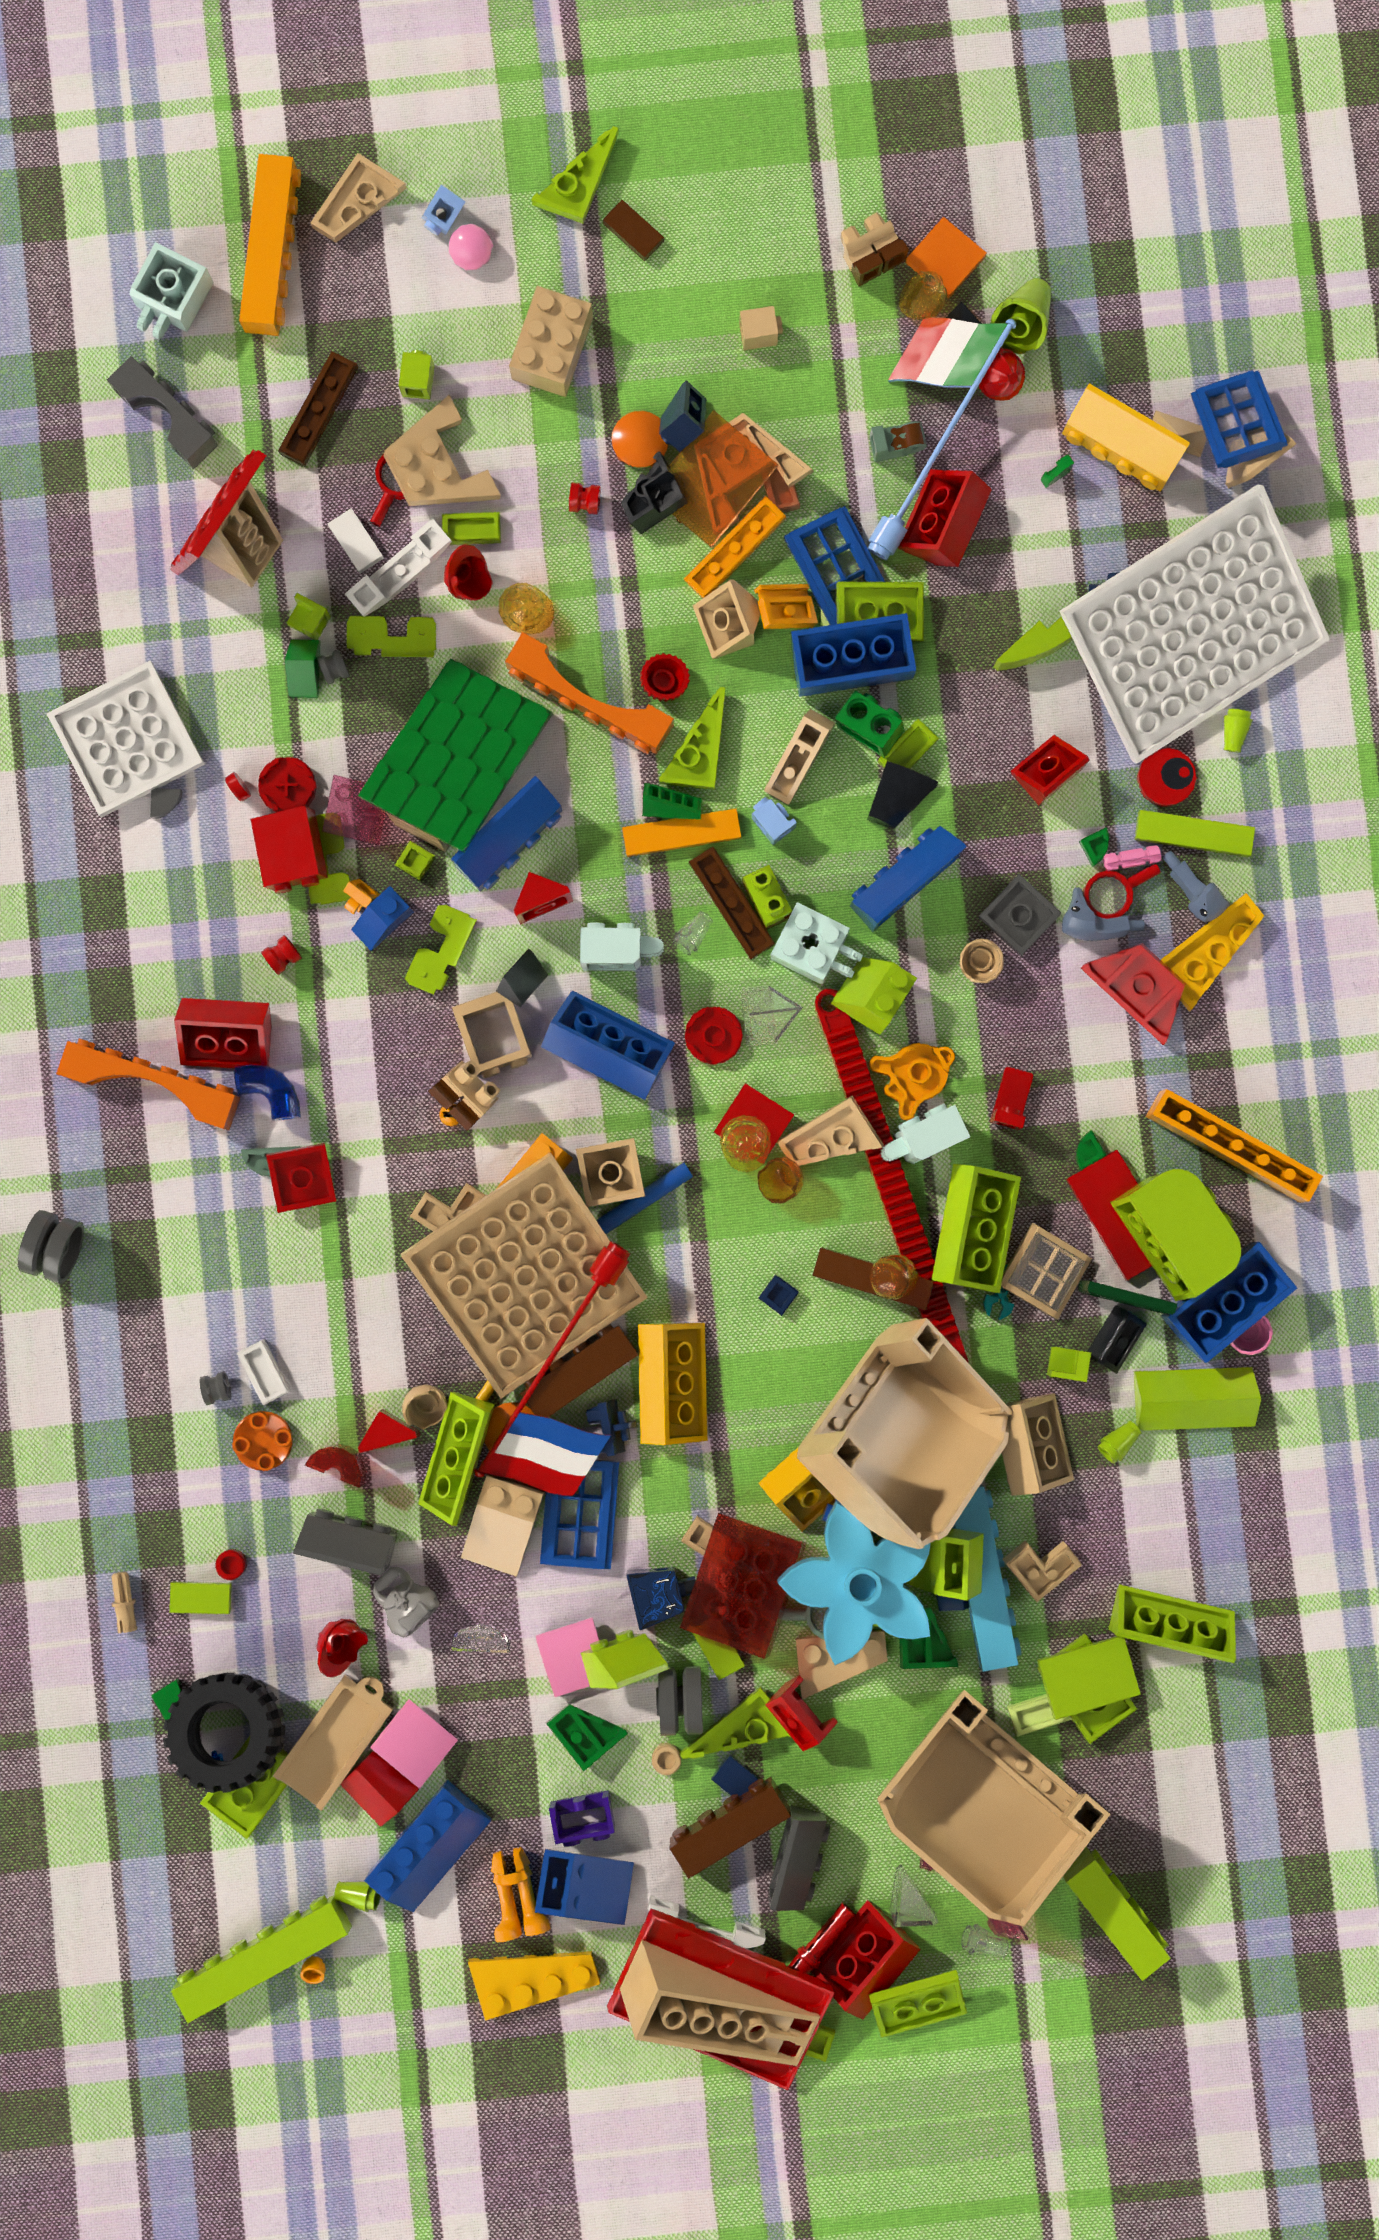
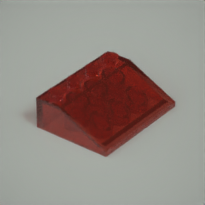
M718 1513L680 1628L763 1659L770 1657L789 1599V1595L778 1584L777 1579L790 1566L802 1559L807 1542Z

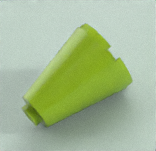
M1039 278L1027 281L996 307L991 317V323H1006L1008 319L1016 321V328L1011 329L1001 347L1008 348L1016 354H1025L1026 351L1038 349L1044 342L1048 333L1051 304V288L1046 281Z

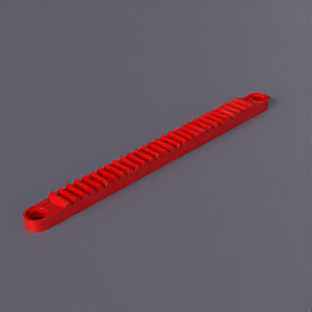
M831 988L824 989L816 996L814 1006L845 1098L854 1097L884 1144L883 1147H885V1145L893 1141V1138L890 1135L885 1115L883 1114L874 1083L871 1080L866 1060L855 1033V1028L850 1016L838 1008L828 1012L821 1007L823 997H835L838 992ZM882 1148L864 1150L905 1272L932 1280L935 1260L928 1245L924 1228L920 1222V1217L909 1190L905 1173L901 1167L900 1159H894V1161L890 1162L883 1160L880 1154ZM935 1281L927 1309L918 1308L921 1319L927 1318L968 1362L955 1318L943 1288V1283Z

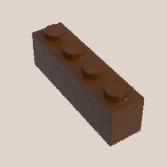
M609 1324L596 1333L599 1337L598 1340L590 1345L587 1341H584L574 1348L572 1352L575 1356L566 1362L561 1357L548 1368L550 1373L541 1379L527 1402L535 1415L550 1417L639 1355L620 1325L613 1328ZM537 1375L523 1384L526 1389L520 1393L522 1397H524Z
M772 1777L766 1780L763 1778L756 1780L748 1787L749 1791L741 1796L734 1794L728 1797L720 1808L715 1811L712 1809L705 1811L697 1818V1822L688 1827L683 1825L672 1833L669 1849L688 1879L791 1817L790 1805Z

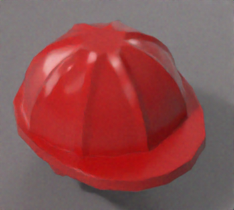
M1000 348L979 384V389L985 396L993 400L1004 401L1012 399L1019 393L1025 380V368L1016 353L1008 348Z
M469 544L459 546L451 554L445 565L444 582L453 597L477 601L490 592L493 581L487 569L484 556L475 546Z
M340 1619L329 1622L318 1633L316 1649L319 1653L317 1664L320 1672L326 1677L333 1678L341 1675L352 1662L357 1660L359 1649L368 1643V1635L354 1620Z

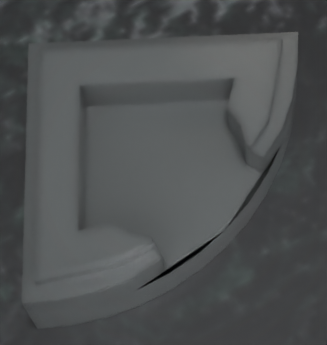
M163 788L151 790L150 817L152 819L165 817L180 803L183 791L181 789Z

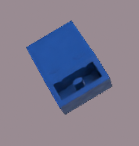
M545 1849L535 1913L625 1925L634 1862Z

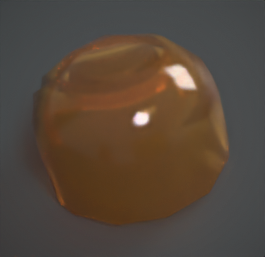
M776 1157L768 1161L767 1165L757 1175L758 1188L763 1197L771 1203L782 1204L793 1199L800 1193L804 1185V1176L801 1168L788 1157Z
M887 1255L879 1258L871 1267L869 1280L872 1290L881 1298L900 1299L910 1295L917 1287L919 1274L915 1264L906 1256Z

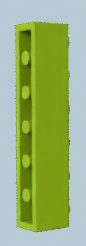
M323 1895L309 1904L310 1908L302 1913L296 1910L282 1919L284 1923L274 1928L272 1924L257 1932V1938L247 1943L246 1939H243L230 1948L231 1952L223 1957L216 1954L203 1963L204 1967L196 1972L191 1968L176 1978L177 1983L172 1988L171 1993L187 2024L347 1936L352 1925L340 1902L334 1899V1895L329 1898Z

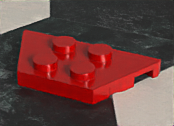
M1143 943L1087 962L1081 967L1094 982L1162 1045L1167 1042L1186 983Z

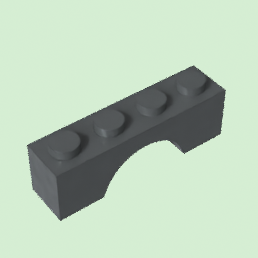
M130 356L107 379L108 383L133 410L154 406L170 414L171 430L167 441L173 450L194 470L218 446L213 438L215 432L204 420L199 423L193 417L195 412L184 400L179 403L173 397L175 392L165 381L162 380L158 383L153 378L155 372L144 361L138 363Z

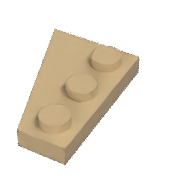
M357 153L311 221V226L337 243L407 189L406 183Z
M853 1096L840 1102L777 1142L792 1167L823 1161L845 1154H855L863 1150L878 1149L884 1146Z
M882 1629L872 1630L864 1647L852 1658L837 1665H834L826 1649L825 1640L818 1636L795 1638L799 1675L803 1678L800 1684L802 1700L888 1661L885 1631Z

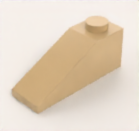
M810 709L803 716L764 791L789 805L836 723Z

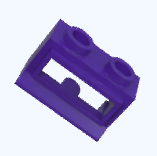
M609 1790L550 1802L549 1813L555 1845L563 1843L564 1847L580 1844L582 1839L592 1838L593 1841H601L610 1838V1834L615 1833V1822ZM604 1807L606 1820L563 1828L561 1815Z

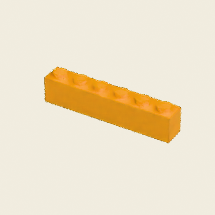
M268 154L258 155L239 318L245 333L279 336L280 326L285 324V309L282 308L283 298L288 297V280H285L286 270H290L292 264L289 244L293 243L295 238V227L292 224L293 215H297L298 198L295 197L296 187L301 185V170L297 169L293 157Z
M1168 1089L1159 1091L1145 1116L1299 1203L1310 1202L1323 1178V1175Z

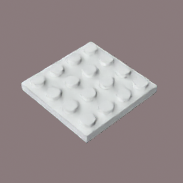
M151 661L47 713L90 800L101 818L151 793V790L160 788L205 765Z

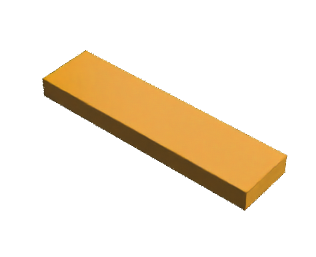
M765 496L684 578V581L703 599L715 591L783 523L786 515Z
M737 808L701 814V819L699 820L675 818L622 827L627 857L741 839Z

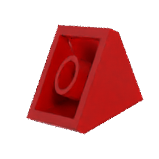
M1053 735L1010 772L1039 806L1078 774L1090 759L1075 747Z
M528 872L515 905L514 913L521 925L573 902V898L568 886Z
M373 1750L340 1784L380 1827L399 1813L419 1790L416 1785Z

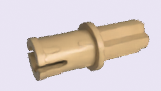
M117 1572L111 1576L115 1600L112 1603V1607H115L118 1633L132 1632L137 1630L134 1614L136 1599H132L129 1574L127 1572Z

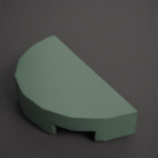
M301 1146L241 1149L244 1162L252 1171L261 1176L270 1177L266 1154L300 1148Z

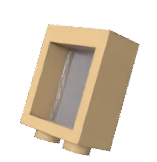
M498 992L452 1007L470 1061H473L479 1067L480 1073L477 1076L483 1075L484 1079L500 1074L499 1068L508 1065L511 1066V1069L528 1064L527 1059L533 1057L514 1003Z

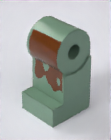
M913 421L883 428V425L871 427L869 439L874 462L908 456V454L920 452L927 447L921 422Z

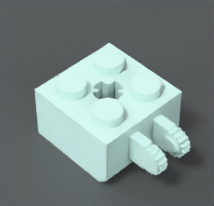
M155 242L130 289V296L136 307L142 309L137 320V328L143 332L146 331L154 316H156L158 320L152 331L153 337L159 340L163 338L170 324L187 332L214 283L207 268Z
M798 902L771 952V960L820 984L824 983L830 969L852 978L854 971L850 967L835 961L839 953L858 962L861 961L863 956L859 952L843 945L849 934V927ZM805 939H815V944H818L817 947L811 946L809 950L804 948L805 942L803 941Z
M587 923V927H581L580 964L583 971H636L641 966V957H659L664 952V945L659 937L641 936L640 928H635L633 923H618L617 928H605L604 923Z
M944 1103L924 1113L926 1119L920 1121L919 1116H916L899 1125L900 1131L893 1135L895 1140L882 1147L880 1154L883 1160L889 1162L903 1156L906 1162L915 1164L970 1138V1134L956 1106L953 1105L947 1108Z

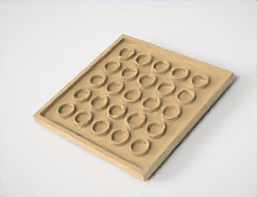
M548 1153L402 1252L401 1256L500 1399H502L539 1373L595 1284V1281L591 1279L593 1273L589 1269L602 1248L608 1246L610 1240L554 1156ZM627 1266L614 1286L608 1284L607 1287L600 1285L552 1363L648 1298Z

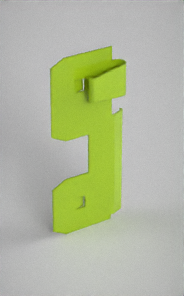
M350 616L347 621V649H354V655H371V649H381V657L434 658V650H436V623L433 617H410L407 623V637L388 636L387 622L384 616Z
M333 812L316 815L328 878L319 880L320 884L308 887L310 903L324 905L343 902L350 898L349 895L343 892L350 881L349 875L342 872L329 874L326 855L339 853L345 848L340 815Z
M438 905L429 925L434 931L445 935V940L439 953L427 948L417 950L404 978L409 985L433 995L436 989L443 991L449 977L444 971L447 965L456 967L477 919L471 918L469 914L448 905Z

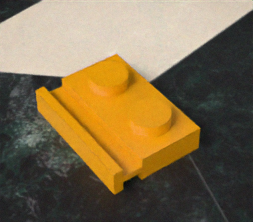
M772 584L759 585L754 589L755 594L759 596L757 603L764 629L813 628L818 624L812 596H809L807 591L809 585Z

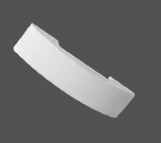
M433 518L411 536L412 541L373 575L370 577L366 575L345 593L364 617L386 604L414 582L450 545L451 539Z
M650 1895L648 1902L649 1911L652 1908L695 1924L696 1928L731 1940L735 1945L745 1949L763 1945L765 1942V1929L736 1921L733 1933L678 1917L679 1904Z

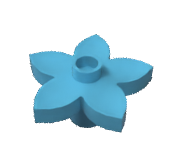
M836 1501L828 1514L824 1529V1539L829 1557H810L800 1560L790 1566L777 1579L778 1584L791 1598L801 1604L818 1608L828 1607L823 1620V1635L826 1649L834 1665L852 1658L864 1647L871 1634L873 1624H877L886 1633L898 1638L918 1639L930 1637L928 1617L921 1601L912 1590L903 1584L914 1578L924 1567L931 1543L925 1545L922 1549L899 1545L884 1538H881L877 1543H873L870 1529L852 1515L840 1502Z

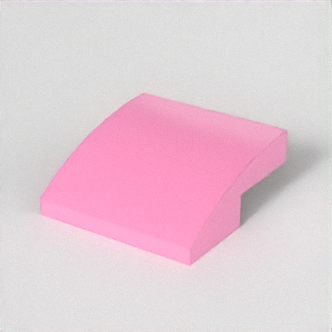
M593 1617L536 1635L540 1654L555 1697L590 1686L581 1652L591 1649L590 1644L600 1640Z
M408 1699L370 1748L420 1789L458 1739Z

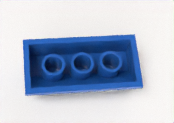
M907 613L791 631L794 670L799 697L911 680L916 673Z
M534 776L477 832L465 853L458 851L451 860L455 867L480 892L484 888L489 890L500 879L498 874L505 867L509 870L520 860L521 857L518 854L525 847L531 849L541 839L539 834L546 827L551 829L562 818L560 815L562 806L544 784Z
M939 826L934 831L928 828L917 838L920 843L912 850L906 847L895 857L898 862L890 869L887 865L884 866L873 876L876 880L868 888L864 884L851 895L854 900L851 902L850 907L868 928L874 932L954 863L967 846L942 826Z
M572 990L550 1022L541 1047L597 1075L605 1081L646 1100L674 1048L675 1042Z
M1250 1242L1241 1250L1240 1261L1232 1273L1196 1298L1178 1301L1175 1314H1162L1161 1317L1175 1335L1206 1364L1298 1288L1260 1242Z
M446 1780L371 1868L364 1881L386 1901L414 1912L491 1822L492 1818L449 1780Z

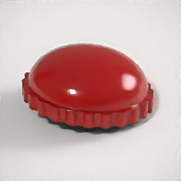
M656 654L655 657H650L642 667L640 672L641 687L654 700L658 699L660 702L673 701L675 698L678 699L680 695H683L688 688L690 682L689 669L686 668V663H683L682 659H678L676 655Z

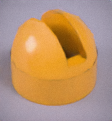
M453 1104L447 1110L442 1107L439 1112L440 1120L446 1126L454 1127L459 1125L454 1117H444V1112H449L456 1104Z
M319 1956L307 1958L301 1968V1979L310 1984L322 1982L326 1971L323 1960Z

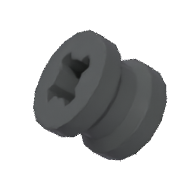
M339 649L333 651L330 656L325 657L322 655L317 657L328 685L334 683L336 678L342 677L345 679L350 677Z
M225 1371L217 1373L215 1377L211 1378L209 1376L200 1377L201 1395L206 1405L214 1404L219 1399L223 1401L231 1400V1387Z

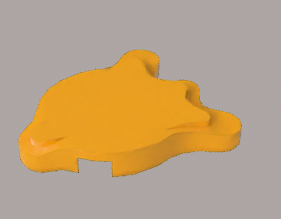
M913 1043L890 1057L873 1056L869 1060V1068L872 1072L886 1075L890 1078V1082L884 1087V1094L898 1102L900 1118L908 1121L914 1118L916 1110L922 1102L932 1099L943 1090L950 1066L955 1060V1053L946 1046L935 1047L927 1044Z

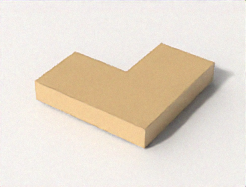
M466 1183L452 1206L449 1207L425 1192L410 1217L431 1231H435L486 1195Z
M1026 1541L1022 1542L1002 1559L1036 1602L1041 1600L1082 1566L1081 1562L1064 1541L1042 1559L1038 1557Z

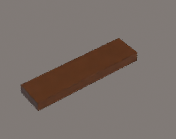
M331 351L278 450L280 455L304 467L306 466L358 369L357 363Z
M711 847L690 860L689 865L750 961L775 946L771 936L715 848Z
M821 1247L812 1275L923 1310L927 1309L935 1282Z

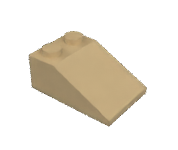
M488 1474L476 1505L461 1558L517 1577L545 1491L505 1477Z

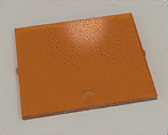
M713 410L705 420L704 432L680 451L669 465L688 501L686 505L672 513V515L677 518L678 523H683L712 548L779 465L753 444L747 435L740 433Z

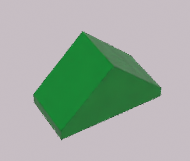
M290 640L285 657L288 696L290 698H318L320 665L317 657L320 656V640Z

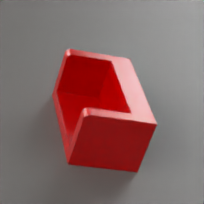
M799 1675L784 1683L765 1705L800 1749L806 1751L820 1744L838 1721L833 1717L822 1723L795 1691L803 1681V1678Z

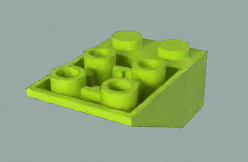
M952 1528L947 1536L931 1542L929 1555L924 1567L914 1578L906 1583L938 1596L966 1601L982 1593L984 1533Z

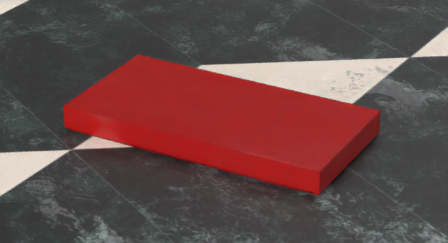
M1114 1150L1065 1180L1125 1281H1128L1152 1265L1110 1203L1138 1185L1119 1151Z

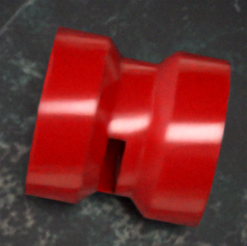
M571 482L569 512L578 513L583 509L589 514L598 515L601 485H591L590 487L583 488L581 483Z
M286 935L277 940L276 946L267 947L261 951V954L277 975L286 970V966L289 965L288 963H296L302 959L300 953Z

